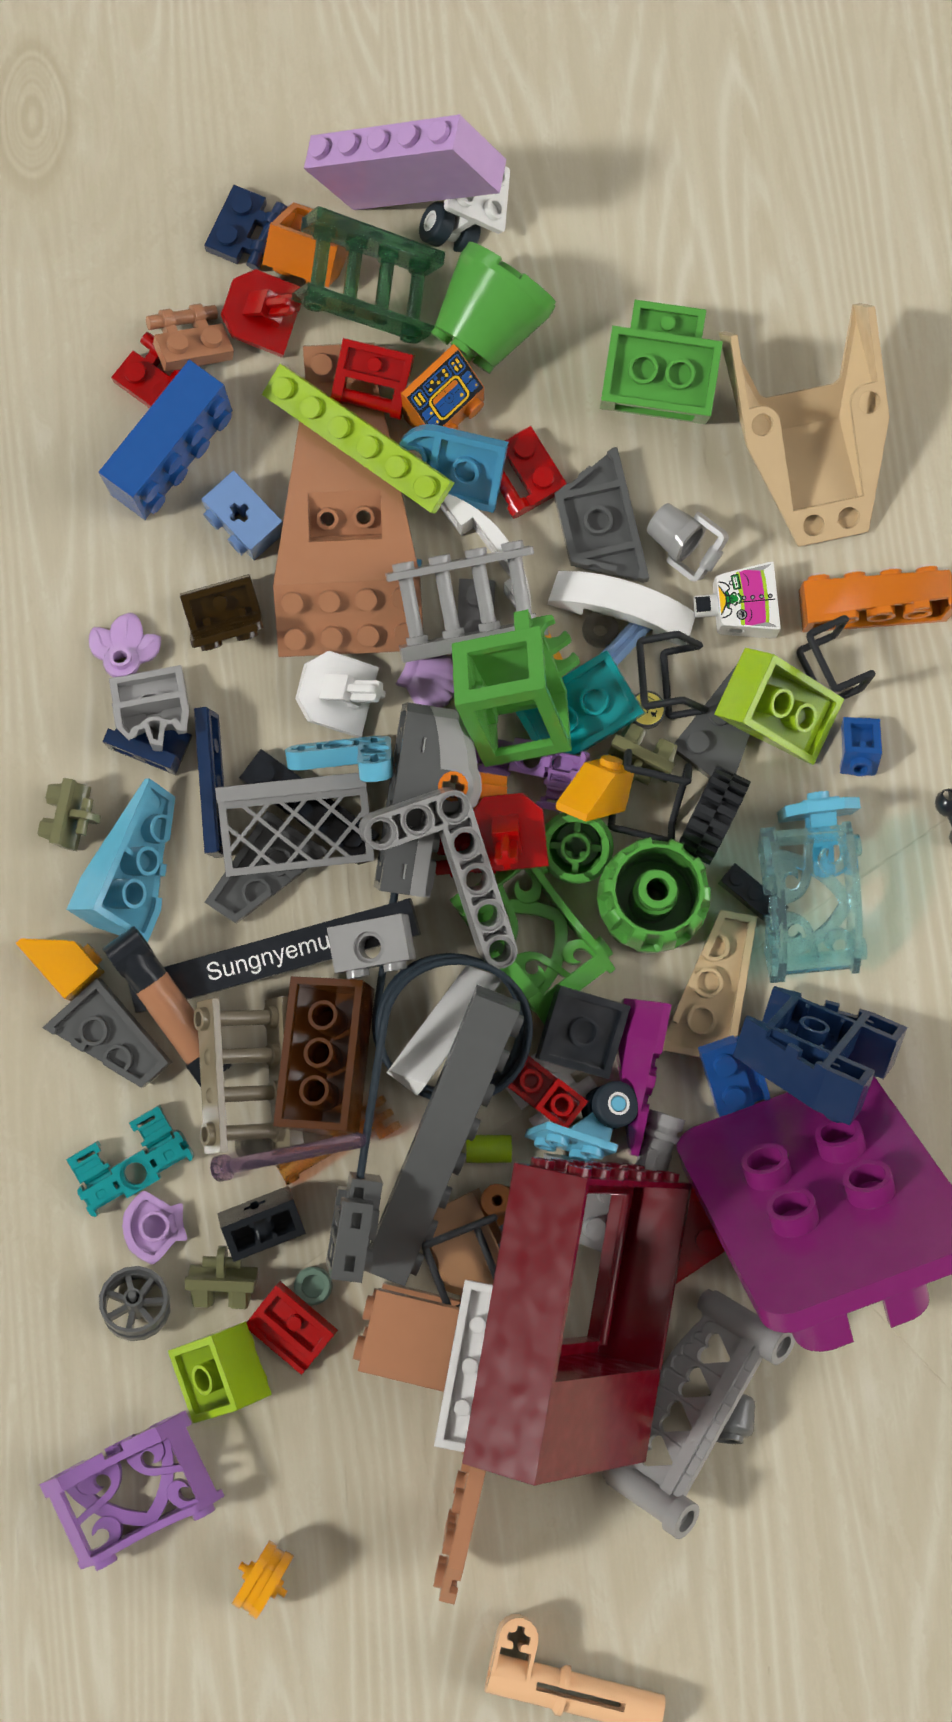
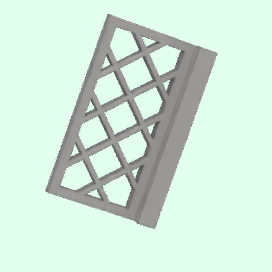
M359 773L215 788L226 877L374 861L373 848L366 842V854L350 855L339 846L352 829L359 834V828L355 825L361 817L363 818L369 814L366 782L360 780ZM360 795L362 811L353 822H350L335 810V807L344 797ZM338 797L332 806L323 800ZM308 800H317L329 809L316 826H313L298 813ZM301 801L295 810L286 804ZM271 804H280L291 813L279 830L275 829L261 817ZM264 805L258 813L249 808ZM243 808L254 817L241 834L228 824L227 809ZM331 812L349 826L336 843L318 830ZM294 816L312 830L299 847L281 833ZM257 820L275 834L262 851L244 837ZM370 827L369 835H370V838L372 839V833H371V827ZM229 831L237 837L232 846ZM314 833L333 846L322 859H313L302 850ZM277 837L295 850L287 862L276 863L265 854ZM240 841L258 854L250 866L233 868L232 851ZM335 849L344 855L329 858ZM298 853L307 859L292 862ZM261 857L265 859L268 863H270L266 865H256V863L260 860Z

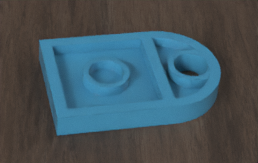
M434 424L419 425L409 430L403 436L399 443L407 450L419 452L424 462L455 482L448 494L469 503L476 509L494 513L509 442Z

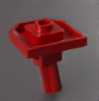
M254 269L233 278L221 317L233 339L283 357L297 314L301 309V302L306 289Z
M523 792L485 796L473 811L493 872L549 866L543 809ZM479 868L473 869L474 874L482 873Z

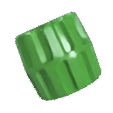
M651 837L637 840L614 855L605 866L598 882L597 904L600 917L610 935L618 943L635 949L636 952L659 953L674 950L685 944L702 927L710 907L711 887L708 885L706 867L699 857L694 858L683 848V843L670 839L668 842L652 840ZM646 889L658 891L662 895L663 900L651 899Z

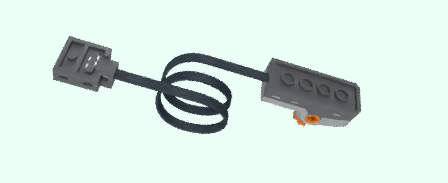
M409 702L402 704L393 757L394 775L390 778L386 807L442 788L443 781H450L455 784V789L467 795L473 809L476 808L485 796L507 794L508 776L478 771L474 742L471 740L457 710ZM449 796L444 800L442 810L446 816L452 815L458 810L459 801L457 797ZM416 808L409 811L406 816V824L409 828H416L422 823L423 812L421 809ZM383 822L381 839L384 838L387 833V825L385 822ZM439 832L389 849L379 850L374 887L379 891L391 892L389 904L398 901V894L430 897L436 870V860L431 859V853L438 852L440 845ZM441 953L420 958L407 965L406 969L399 971L385 990L386 972H384L383 966H379L372 1012V1034L376 1051L357 1172L349 1171L347 1187L337 1186L326 1257L330 1279L362 1283L364 1271L370 1272L373 1248H370V1240L374 1241L376 1239L383 1181L380 1175L367 1174L365 1170L382 1061L388 1070L393 1064L385 1048L388 1021L392 1007L404 987L420 974L448 965L472 966L493 973L506 985L512 998L520 1001L519 1014L524 1016V1020L501 1073L497 1071L491 1079L490 1084L495 1085L492 1096L508 1087L516 1079L526 1063L533 1033L532 1015L528 1001L520 987L511 977L480 958L459 953ZM426 1085L418 1095L430 1099L434 1086Z

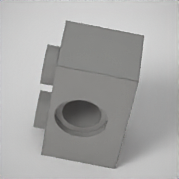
M401 913L327 928L335 973H346L347 979L370 976L369 968L379 966L384 967V972L406 969V961L416 960L409 916L407 914ZM371 937H376L381 945L380 952L375 958L368 957L364 950L366 941Z

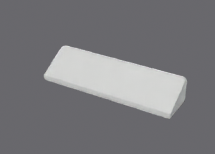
M466 966L386 1073L415 1095H418L448 1056L476 986L479 985L495 991L501 980L496 975Z

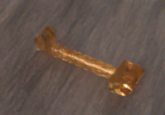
M384 1095L376 1098L375 1108L381 1107L387 1102ZM367 1104L362 1106L364 1116H366ZM391 1108L380 1114L374 1111L372 1131L379 1141L402 1128L399 1121L392 1122L386 1128L384 1127L382 1122L394 1115ZM365 1119L360 1121L359 1138L334 1136L292 1161L287 1159L278 1164L276 1168L286 1186L299 1180V1174L362 1138Z

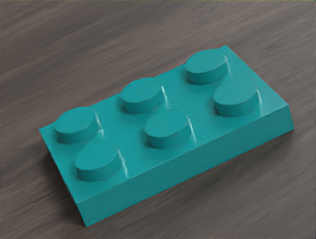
M605 650L562 677L567 689L572 751L563 753L579 755L581 751L588 750L646 714L608 650ZM538 708L516 712L532 740L537 741L550 738Z

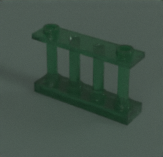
M317 206L302 218L300 232L312 235L316 240L311 282H307L293 292L292 301L304 304V307L310 311H325L399 336L400 340L405 343L417 344L432 335L431 331L434 325L420 321L425 276H428L444 265V251L321 206ZM330 243L343 246L348 251L343 294L325 288ZM363 254L376 258L380 263L375 305L357 299ZM394 265L407 269L411 274L406 316L389 310Z

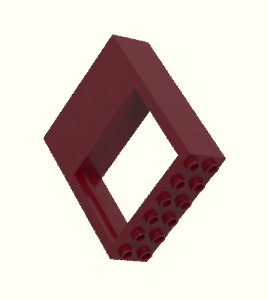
M531 1157L530 1164L514 1163L462 1464L537 1486L646 1462L692 1189L691 1183L679 1181L680 1174L664 1170H647L645 1166L631 1163L620 1164L607 1161L603 1163L591 1160L586 1162L575 1159L568 1161L551 1158L550 1160ZM587 1194H610L611 1200L588 1335L563 1338Z

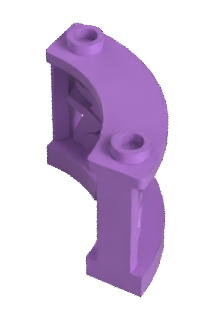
M186 1410L151 1425L137 1435L133 1434L105 1448L104 1450L107 1454L105 1458L101 1452L86 1461L82 1460L39 1484L45 1498H50L79 1560L77 1563L80 1570L90 1566H94L96 1571L101 1570L117 1560L115 1553L144 1537L189 1516H192L194 1521L207 1516L215 1510L213 1503L225 1496L222 1489H215L186 1427L192 1423ZM150 1451L153 1453L154 1461L152 1463H157L162 1459V1466L145 1464L143 1460L144 1452ZM126 1459L129 1465L141 1474L148 1476L161 1475L156 1497L148 1511L127 1509L108 1502L116 1494L122 1481L121 1460ZM183 1471L187 1480L182 1478L174 1479L175 1473ZM104 1474L110 1478L111 1485L106 1493L100 1497L97 1493L104 1486H99L96 1479L98 1475ZM190 1486L195 1498H185L181 1494V1487L188 1488ZM64 1491L87 1509L78 1518H76ZM169 1500L178 1507L162 1515ZM92 1514L101 1517L92 1528V1536L102 1528L109 1532L108 1541L94 1549H91L80 1526ZM123 1524L140 1526L122 1536Z

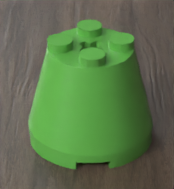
M469 241L459 256L431 334L446 345L449 343L451 345L454 344L468 363L474 358L472 362L490 374L493 368L549 319L556 307L554 305L556 301L525 273L521 274L512 266L501 261L502 258L477 243Z

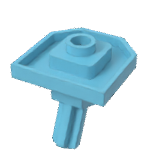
M829 791L812 792L807 794V800L784 806L777 812L778 823L805 821L807 840L812 847L814 876L828 878L834 875V845H838L837 816L851 815L861 809L860 797H830Z

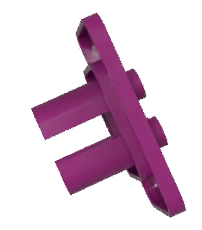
M874 1076L862 1110L850 1126L830 1121L824 1114L813 1110L787 1092L694 1126L687 1130L677 1142V1151L682 1168L692 1184V1188L761 1322L770 1330L792 1333L795 1341L804 1349L824 1352L853 1343L854 1340L847 1313L883 1301L887 1321L891 1328L914 1320L929 1305L930 1297L927 1284L952 1275V1185Z

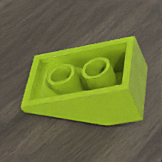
M745 647L714 715L734 727L814 765L844 698L775 654Z

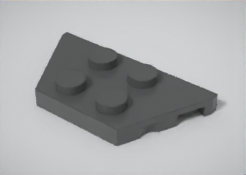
M613 447L607 451L606 456L592 467L588 466L578 475L577 479L567 483L555 493L556 508L570 566L644 583L649 581V574L618 448Z

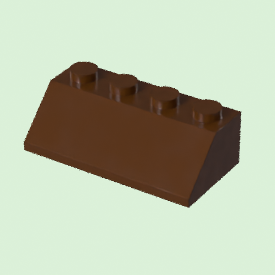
M291 976L273 1122L274 1127L319 1135L359 1138L375 991L364 980Z

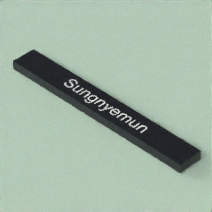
M408 898L164 967V969L185 998L189 1000L332 960L327 932L328 927L402 913L409 916L412 937L420 936L421 932L412 899ZM376 937L369 938L365 943L364 950L380 947L379 940ZM129 985L135 1013L148 1011Z

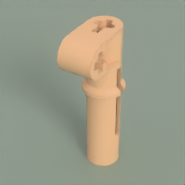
M511 1614L500 1622L496 1631L487 1671L485 1693L552 1709L555 1716L559 1717L565 1712L601 1722L663 1721L665 1711L664 1694L573 1672L570 1665L557 1668L534 1662L538 1646V1633L531 1621L521 1614ZM518 1626H521V1630L527 1636L526 1640H519L517 1644L520 1652L527 1653L526 1660L499 1654L501 1647L513 1650V1642L508 1637V1633L516 1632ZM537 1682L619 1702L620 1704L618 1707L562 1693L561 1691L550 1690L537 1686Z

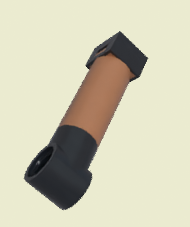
M133 926L105 945L103 950L113 966L125 978L186 1063L189 1072L201 1087L198 1030L194 1026L195 1010L159 962L145 938ZM223 1064V1072L229 1069L232 1064Z

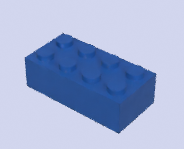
M189 359L99 470L98 473L111 496L144 520H146L150 513H157L163 506L166 499L165 495L173 485L178 486L184 480L188 472L187 467L194 458L199 459L207 451L210 445V438L217 430L222 431L230 422L233 410L224 384Z

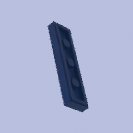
M208 707L194 708L204 854L214 858H222L224 854L215 791L217 787H224L219 715Z

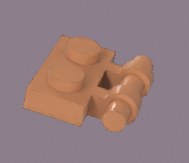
M199 303L189 305V309L172 311L169 308L159 310L158 314L146 316L148 330L161 329L163 332L154 335L153 345L165 372L182 369L189 359L198 366L233 359L234 349L223 324L208 325L207 323L209 320L218 319V311L215 305L203 307ZM185 324H192L193 326L191 329L179 331L176 327Z

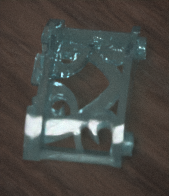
M851 821L842 822V825L776 831L775 827L760 828L757 851L761 868L764 895H771L768 906L770 915H765L764 946L770 983L785 982L786 975L844 969H850L851 974L859 973L861 960L867 959V944L863 937L862 898L857 856L862 854L860 835L853 834ZM838 841L840 856L837 861L830 862L828 860V848H824L819 853L818 863L812 860L813 843ZM804 844L803 855L779 849L780 846ZM797 869L802 870L801 879L796 888H787L785 885L786 877L793 875L798 880ZM844 873L845 887L836 876ZM811 876L822 882L839 901L830 917L815 931L803 916L792 911H786V904L798 900L805 894L809 887ZM847 917L846 929L839 927ZM800 924L805 931L806 937L802 939V934L799 931L796 935L789 936V928L792 925ZM842 939L845 941V949H833V944L836 940ZM823 942L827 949L831 951L818 952L817 945Z

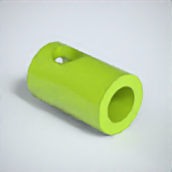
M476 1135L473 1141L466 1139V1163H512V1135Z

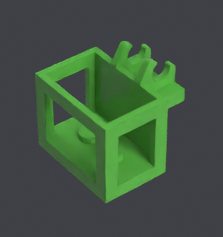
M635 299L630 328L612 325L600 409L706 424L712 414L723 341L702 338L706 309Z
M528 609L513 612L515 631L452 643L455 707L485 767L572 751L567 689L562 676L578 666L580 660L574 652L566 659H554L553 655L570 644L572 640L567 631H563L558 637H545V630L556 623L552 615L531 618ZM538 708L550 738L498 748V715Z

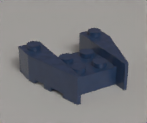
M774 986L762 1021L749 1015L745 1017L733 1056L813 1110L824 1114L830 1121L850 1126L862 1110L873 1076L884 1080L894 1066L908 1027L859 1009L857 1015L840 1011V1003L825 1000L824 1006L818 1005L802 998V993Z

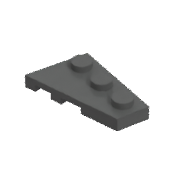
M736 666L705 704L709 709L708 712L696 715L674 743L677 745L676 754L686 762L691 763L694 768L709 779L717 765L735 774L737 773L750 734L714 715Z
M266 811L262 817L277 830L284 823V821L269 811ZM259 822L247 840L262 851L275 834ZM287 825L281 832L298 847L307 837L290 825ZM277 837L265 854L276 863H284L288 861L295 850ZM311 839L302 848L313 859H322L329 852ZM244 843L233 860V868L250 866L258 854ZM298 853L292 862L307 859ZM262 857L256 863V865L270 864ZM309 868L226 877L225 872L205 900V903L237 924Z

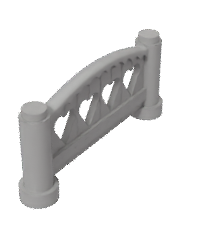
M708 1289L702 1293L697 1304L698 1309L702 1312V1318L681 1339L662 1364L648 1450L652 1449V1440L656 1436H662L673 1462L672 1465L646 1466L643 1462L602 1472V1477L610 1487L662 1522L663 1530L676 1539L685 1537L692 1530L698 1519L699 1506L687 1498L686 1495L760 1362L764 1358L774 1365L782 1363L790 1354L795 1343L792 1333L770 1330L761 1322L756 1313L717 1290L712 1291ZM712 1335H720L730 1357L729 1362L702 1363L701 1353L709 1347L708 1341ZM694 1368L701 1369L710 1389V1396L685 1398L682 1395V1387L686 1382L690 1381V1372ZM679 1401L683 1405L692 1429L688 1431L665 1432L663 1421L667 1416L671 1415V1406Z

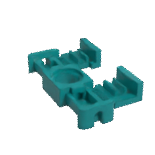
M160 1104L129 1122L134 1132L136 1130L140 1132L144 1139L141 1145L142 1147L146 1146L149 1153L144 1148L109 1170L110 1164L108 1162L104 1164L98 1155L101 1149L99 1141H96L66 1159L79 1183L84 1182L87 1186V1189H85L82 1184L78 1188L77 1193L80 1199L86 1202V1209L91 1216H98V1208L122 1194L129 1198L160 1180V1172L187 1157L190 1162L193 1159L194 1153L182 1132L175 1130L173 1132L175 1137H172L170 1131L173 1129L163 1114ZM155 1116V1119L151 1120L150 1122L144 1124L141 1127H138L137 1124L140 1125L143 1122ZM95 1152V1154L89 1156L81 1162H78L77 1159L80 1160L83 1157L89 1155L90 1153ZM140 1163L145 1167L147 1175L143 1182L135 1184L126 1178L125 1171L129 1164Z

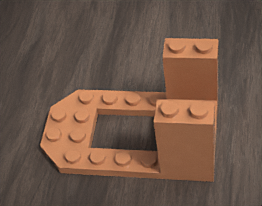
M384 1282L382 1288H374L373 1295H368L362 1318L369 1320V1325L365 1326L363 1336L358 1335L353 1355L354 1360L360 1361L358 1371L444 1392L460 1307L455 1305L460 1304L461 1299L449 1297L451 1305L442 1303L439 1294L390 1282ZM465 1464L461 1465V1470H458L453 1490L455 1495L452 1509H449L444 1530L441 1554H446L447 1556L439 1555L433 1587L440 1588L439 1601L453 1605L455 1604L458 1592L457 1581H461L486 1473L485 1470Z

